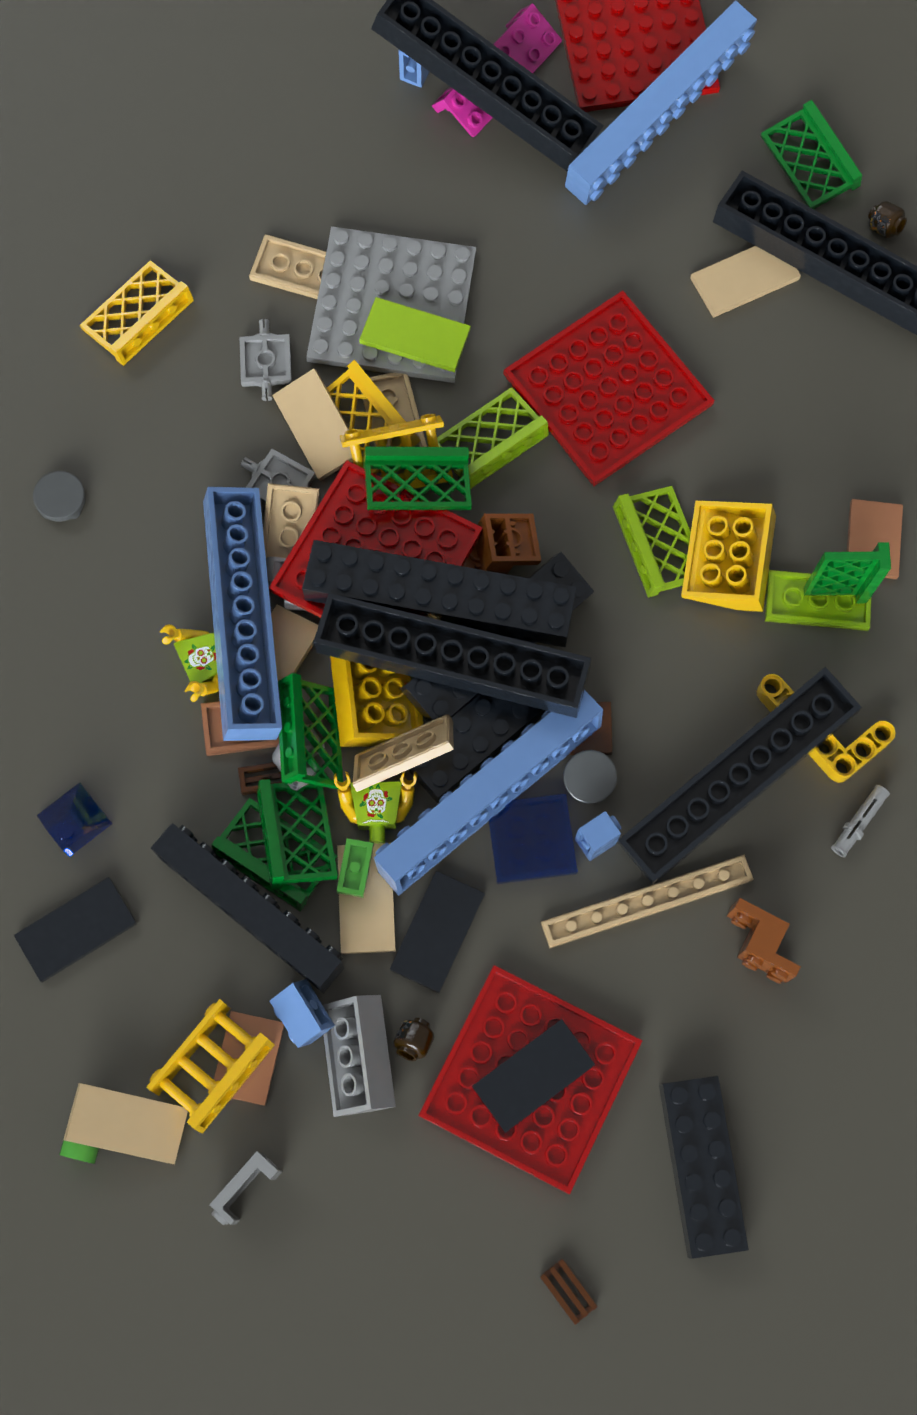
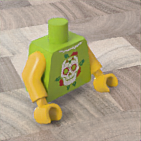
M165 625L160 630V633L164 632L169 636L164 637L162 642L167 645L175 640L173 644L190 680L185 692H194L190 700L196 702L200 696L218 692L214 633L193 629H176L173 625Z
M345 771L347 779L344 782H339L335 773L334 783L339 788L340 807L349 821L353 824H358L359 830H369V842L374 844L385 843V829H396L397 823L404 821L413 806L415 790L413 786L418 777L417 772H414L413 780H407L404 776V771L400 781L379 782L358 792L353 787V783H350L348 772Z

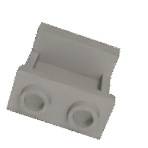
M256 1151L210 1203V1206L214 1209L211 1214L222 1225H228V1223L235 1225L240 1221L230 1210V1206L261 1171L270 1180H276L283 1172L262 1152Z

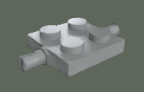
M263 319L259 320L260 333L253 336L239 337L242 387H262L263 401H267L266 392L268 401L272 400V386L292 383L290 335L270 333V321L268 319H265V328Z
M271 449L266 458L258 464L247 457L241 462V467L252 472V478L246 488H259L260 501L266 504L268 483L309 487L316 477L315 472L274 449Z

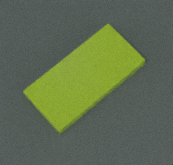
M375 297L359 341L360 344L455 373L471 326Z
M769 570L766 591V622L863 631L870 629L871 598L867 603L856 604V595H804L803 588L811 574Z

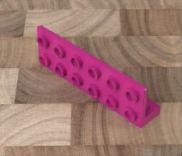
M531 3L519 10L505 25L507 30L493 45L531 73H534L562 42V39L536 6ZM451 87L446 89L431 105L437 113L445 109L450 111L471 137H475L493 118Z

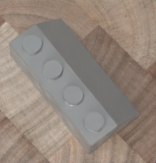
M381 995L353 996L324 1004V1009L335 1025L323 1035L333 1116L339 1117L396 1107Z

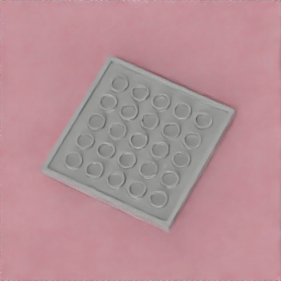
M331 226L306 356L307 362L348 368L347 365L355 360L363 370L401 373L407 374L409 377L455 383L457 368L455 373L360 344L359 339L375 297L464 324L476 247Z

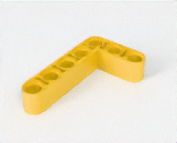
M776 674L766 675L756 691L759 700L770 712L794 693L788 684ZM764 685H773L776 693L767 692ZM879 721L846 748L832 734L823 742V744L828 746L829 753H823L817 747L809 755L831 780L838 783L844 782L892 742L896 734L895 728L887 721ZM875 731H882L886 736V740L878 739ZM856 747L865 749L867 756L862 757L858 755ZM836 763L844 764L847 768V773L839 772L836 768Z

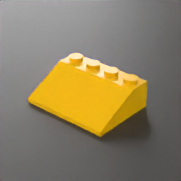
M695 501L681 593L682 598L734 610L763 612L776 514L772 504Z
M330 656L340 747L376 746L423 725L422 715L399 689L411 679V676Z

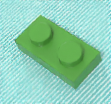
M347 838L336 890L337 893L364 898L374 843Z

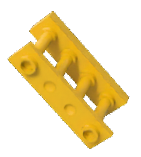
M425 414L420 417L421 419L364 431L359 429L348 430L345 432V435H340L339 437L342 447L350 446L353 463L364 468L360 444L375 441L376 447H387L385 439L400 436L402 447H413L410 434L426 431L428 447H439L436 428L444 427V423L440 415ZM406 469L404 473L397 475L406 481L413 474ZM425 469L421 473L430 481L439 475L433 469ZM381 470L380 477L383 478L387 474L383 470ZM450 470L447 474L453 478L452 470ZM392 478L388 480L398 486H401ZM418 478L409 484L414 489L426 486ZM442 478L436 484L444 483L447 481L444 478Z
M221 999L207 1008L202 1021L162 1069H158L152 1074L150 1083L146 1087L158 1096L163 1090L190 1112V1118L187 1123L202 1134L275 1046L261 1032L257 1037H252L226 1015L231 1008ZM218 1024L245 1045V1051L239 1059L232 1058L208 1038L209 1034ZM200 1046L227 1068V1073L220 1081H215L190 1060V1057ZM181 1068L209 1090V1095L202 1103L197 1104L171 1081Z

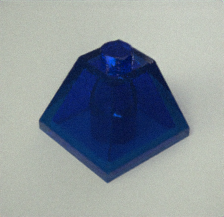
M78 783L37 815L48 833L69 857L112 825V822L81 783Z

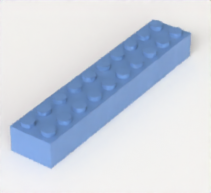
M735 0L569 165L565 187L584 205H587L591 200L596 201L602 195L603 188L608 183L612 185L619 178V172L624 167L628 169L635 162L636 155L641 150L645 152L652 145V139L657 134L661 136L668 129L669 122L673 118L677 120L686 110L685 106L689 102L694 103L702 94L701 90L706 85L708 87L712 86L717 80L718 74L722 70H728L738 54L743 55L751 45L749 40L755 34L754 27L757 19Z
M207 487L203 507L223 741L277 740L282 730L259 488Z
M584 690L577 718L545 711L541 717L542 719L537 724L531 723L522 731V736L515 742L513 740L507 742L502 747L501 753L495 758L490 757L480 766L481 770L475 775H467L460 782V787L453 793L451 791L445 793L440 798L439 804L432 810L428 808L423 811L418 817L419 821L411 827L409 825L404 827L397 834L398 838L391 844L385 843L376 851V856L374 857L378 873L398 896L597 731L602 724L603 708Z

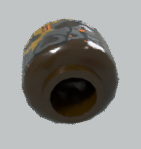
M888 201L881 202L878 206L875 205L868 215L870 229L886 238L898 236L907 223L905 211Z
M421 1018L405 1020L394 1038L397 1054L408 1061L424 1058L434 1040V1033L429 1028L430 1024Z

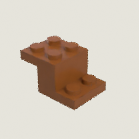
M484 514L477 524L483 527L482 534L463 567L508 574L514 565H539L542 560L534 515Z
M739 898L731 906L727 917L732 919L731 922L742 929L749 927L750 931L737 958L743 960L742 965L751 970L757 971V969L766 972V977L776 983L781 984L782 981L787 983L795 978L801 966L776 954L790 923Z

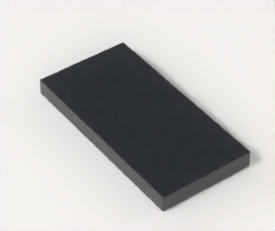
M436 871L390 967V971L440 993L485 893Z
M108 877L16 933L14 937L40 982H44L137 925L113 882Z
M561 1019L475 1083L472 1088L506 1133L595 1066V1063Z

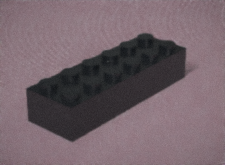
M479 694L452 717L454 750L410 768L408 771L413 776L414 772H417V781L439 804L440 798L448 791L453 793L458 789L460 782L467 775L477 773L484 761L490 757H496L507 742L516 740L522 731L531 723H536L546 710Z
M713 1076L659 1085L687 1258L694 1259L748 1251L719 1077Z

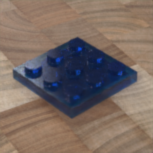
M566 794L512 800L497 815L489 819L497 884L578 873Z

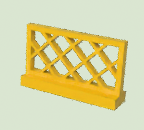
M150 260L83 321L80 327L114 355L116 360L124 366L188 307L194 299L185 283L176 281ZM151 271L157 274V280L145 281V276ZM172 285L174 287L167 294H161V286ZM156 287V295L144 296V288ZM131 289H139V296L127 297V293ZM156 301V304L150 310L143 311L145 302ZM139 303L138 311L126 312L127 304ZM114 305H122L121 313L109 314V310ZM138 318V321L133 326L126 327V319ZM121 320V328L108 329L109 321ZM104 321L103 329L92 330L90 328L95 322ZM120 334V338L112 345L108 343V335Z
M355 360L347 365L349 369L327 387L331 397L335 398L338 410L340 398L353 399L351 411H340L341 415L351 416L350 430L354 429L355 416L368 417L366 430L371 429L373 417L383 418L385 420L384 426L406 422ZM350 378L355 383L353 394L341 393L342 384ZM357 399L369 400L368 412H356ZM375 408L378 413H373V409ZM411 433L412 446L414 447L421 439L416 433ZM370 442L365 443L364 447H360L362 452L365 451V447H369ZM371 469V472L374 474L381 471L380 469Z

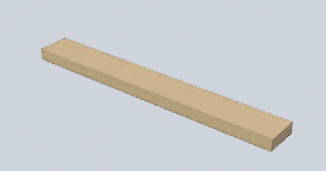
M741 855L542 921L541 926L550 949L751 882L754 879L745 855Z

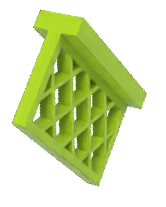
M511 387L438 436V446L442 447L441 444L447 440L456 441L455 447H460L461 441L474 442L473 451H469L471 463L468 465L471 489L549 436L548 422L542 415L539 417ZM511 397L517 403L516 409L502 408L503 402ZM487 413L497 414L496 422H483L482 418ZM501 414L515 415L513 424L499 423ZM518 416H529L533 420L527 425L517 424ZM466 427H477L475 436L462 435V431ZM480 429H494L493 438L479 437ZM498 429L512 430L511 436L507 439L497 438ZM478 443L492 444L491 450L486 453L477 452ZM453 469L460 478L463 476L462 469Z
M669 486L629 496V494L620 495L614 503L613 509L648 598L658 595L661 591L683 586L685 573L683 569L686 564L687 554L673 547L677 539L687 543L689 547L691 532L673 487ZM668 495L671 503L669 509L656 503L659 496ZM641 501L650 506L646 515L637 511L634 503ZM652 508L665 514L662 523L648 517ZM668 516L678 521L680 525L678 532L665 525ZM645 522L658 528L655 538L645 533L643 529ZM661 531L675 537L671 546L658 540ZM654 545L667 551L664 560L654 556L652 552ZM670 554L684 560L680 569L667 563ZM663 568L677 574L674 581L664 582L661 574Z

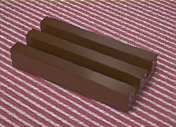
M270 762L239 767L238 773L242 795L257 793L258 785L246 787V784L257 783L259 780L281 779V772L245 778L244 774L278 769L277 766ZM280 781V782H273V783H270V784H274V783H284V782Z
M563 1259L540 1276L574 1325L598 1307ZM559 1268L564 1270L588 1303L586 1308L582 1306L557 1271ZM553 1275L579 1310V1314L575 1316L548 1279L549 1276Z

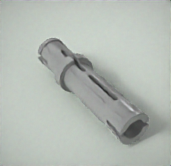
M876 784L851 821L844 824V831L831 847L837 855L846 857L855 842L861 840L864 836V829L876 815L885 799L890 795L886 788ZM871 803H874V805L867 813V815L863 817V814L866 812ZM856 824H858L859 826L852 834L850 839H847L848 835L851 833L853 828L856 826Z

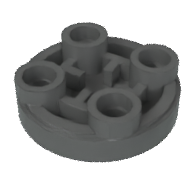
M54 471L44 475L37 482L33 491V501L42 517L51 521L61 522L78 518L86 500L85 489L81 481L74 474L66 471Z
M596 750L581 751L572 756L567 762L563 772L564 785L568 793L580 802H601L610 796L616 786V767L612 760L602 752Z

